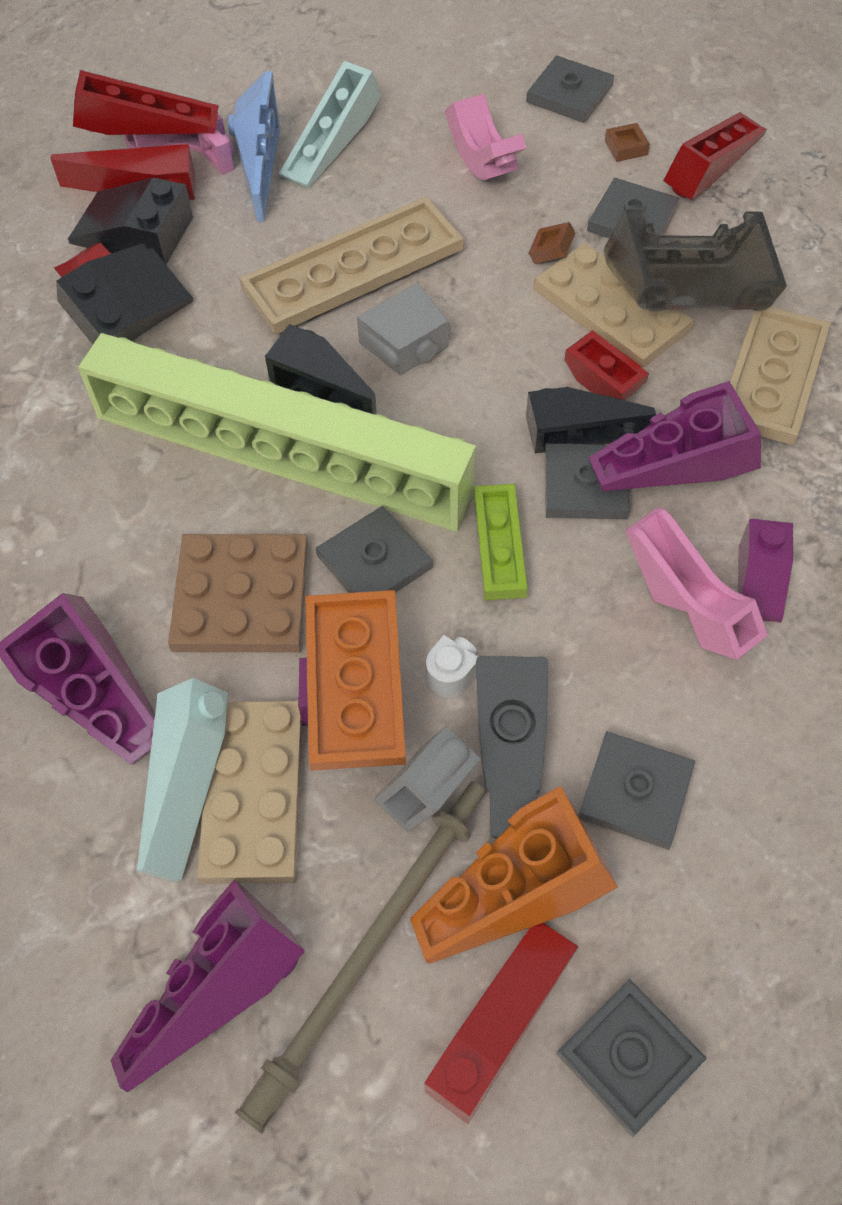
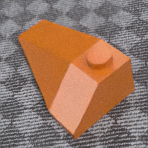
M561 786L520 808L508 820L510 826L491 845L486 842L476 852L478 858L459 877H451L410 918L427 963H434L569 914L618 888L597 845Z

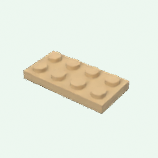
M586 243L580 245L565 258H562L534 279L535 291L587 330L595 331L642 368L646 367L692 329L693 319Z
M756 303L730 383L762 437L794 446L831 322Z
M298 701L227 702L225 735L202 811L197 879L200 884H228L233 880H236L238 883H296L302 721Z

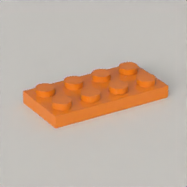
M395 590L305 596L310 770L406 765Z

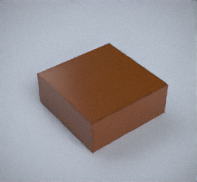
M638 123L606 129L605 142L616 162L648 155L650 143Z
M570 222L538 230L528 253L534 264L566 257L575 235Z

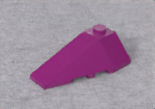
M728 381L687 395L680 400L678 408L666 415L661 412L650 419L649 426L636 434L627 433L590 456L589 463L602 491L722 481L761 468V433L732 384Z
M66 593L60 594L0 641V659L18 684L29 692H35L53 705L52 708L63 716H68L85 728L90 736L129 764L136 763L151 751L155 711L109 632L84 597Z
M236 880L229 884L201 917L192 931L199 938L184 962L175 959L166 974L170 977L159 1001L153 1000L145 1005L110 1061L119 1087L124 1091L129 1092L270 993L281 979L291 974L297 965L299 957L304 953L305 950L290 930Z

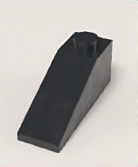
M570 387L544 388L528 392L526 420L535 454L545 452L546 444H611L627 433L636 434L650 425V419L656 415L654 407Z

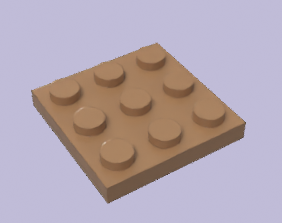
M182 534L168 641L171 652H301L308 549L307 535Z

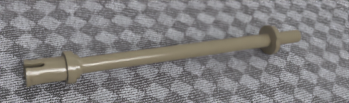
M473 781L469 783L449 814L443 811H437L433 814L432 819L438 827L436 833L283 1055L274 1057L272 1061L266 1059L261 1069L264 1073L240 1108H237L235 1114L261 1134L265 1131L264 1128L289 1091L295 1093L300 1086V1083L297 1081L299 1078V1067L453 840L467 842L471 837L470 831L464 824L486 793V790L478 783Z

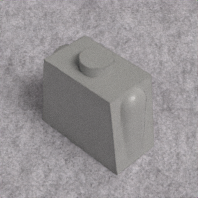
M418 282L357 316L359 343L399 375L404 374L422 362H428L436 354L448 348V336L451 333V326Z
M445 726L416 752L376 796L374 801L403 829L409 832L440 809L481 758Z

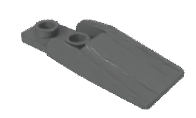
M479 656L476 659L480 755L486 792H490V835L495 839L510 826L508 820L520 808L536 800L537 792H540L547 729L548 659L546 657Z

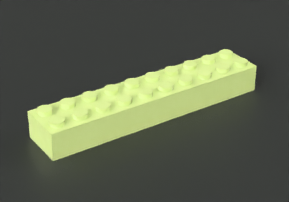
M104 333L99 335L78 366L98 419L373 506L381 507L383 505L389 511L458 532L474 496L476 445L467 443L460 438L443 436L427 431L420 426L403 424L390 420L380 414H370L351 408L343 403H334L314 397L307 392L290 390L277 386L270 381H260L240 375L233 370L220 369L204 364L197 359H187L167 353L160 348H150L123 337L117 338Z

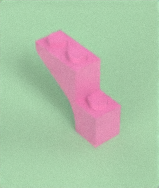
M656 508L625 530L653 601L687 612L701 648L738 660L768 636L756 600L735 592L712 572L669 512Z

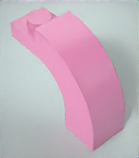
M485 93L454 102L445 110L447 122L457 150L475 177L487 180L519 169L516 154L526 149L523 134L502 139L493 123Z
M220 115L217 116L215 133L124 135L125 142L130 148L189 144L190 149L204 155L222 175L234 170L231 155L234 153V148L229 137L225 134L223 118Z

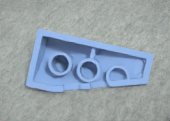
M265 71L237 99L234 114H229L228 118L229 134L235 136L239 159L257 222H264L280 134V122L272 71Z

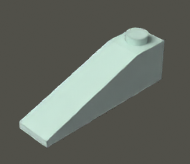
M343 61L280 170L279 175L282 178L309 189L366 124L382 96L373 71Z
M195 678L157 693L137 864L138 872L174 882L182 880L225 735L228 692Z

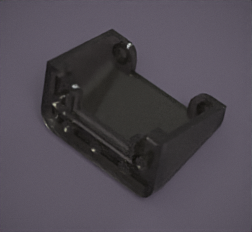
M625 209L603 250L609 270L640 308L651 312L661 310L742 309L762 311L771 307L787 287L763 212L746 211L742 216L743 223L730 229L728 224H720L713 236L656 235L653 223H646L643 209Z

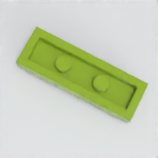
M515 484L474 486V504L484 600L527 598L528 589Z

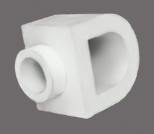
M443 635L431 649L426 659L427 684L433 693L444 698L457 697L463 694L475 680L476 659L478 658L476 655L478 652L471 642L462 637H457L453 641Z

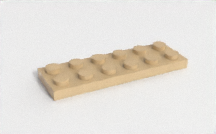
M425 196L242 276L239 280L243 292L276 335L284 331L289 324L296 326L463 250L464 238L429 198Z

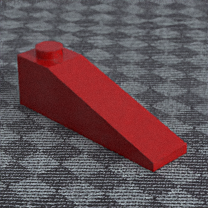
M80 70L74 98L73 127L105 135L215 133L219 105Z
M739 112L682 143L663 181L670 185L673 192L678 196L692 200L719 179L764 136L767 129Z
M189 144L51 154L50 157L60 187L98 192L149 178H157L186 184L189 200H195V170Z
M544 923L530 927L424 1082L425 1093L469 1124L577 951L578 946Z

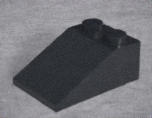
M149 178L98 191L68 237L69 244L88 248L95 243H102L110 253H115L148 242L164 263L167 264L193 219L186 184Z
M148 242L90 260L56 281L58 303L92 344L95 343L101 333L133 341L193 302V297Z
M289 324L265 355L269 381L275 385L297 392H307L320 399L334 403H343L360 411L377 414L374 391L331 344L315 332Z

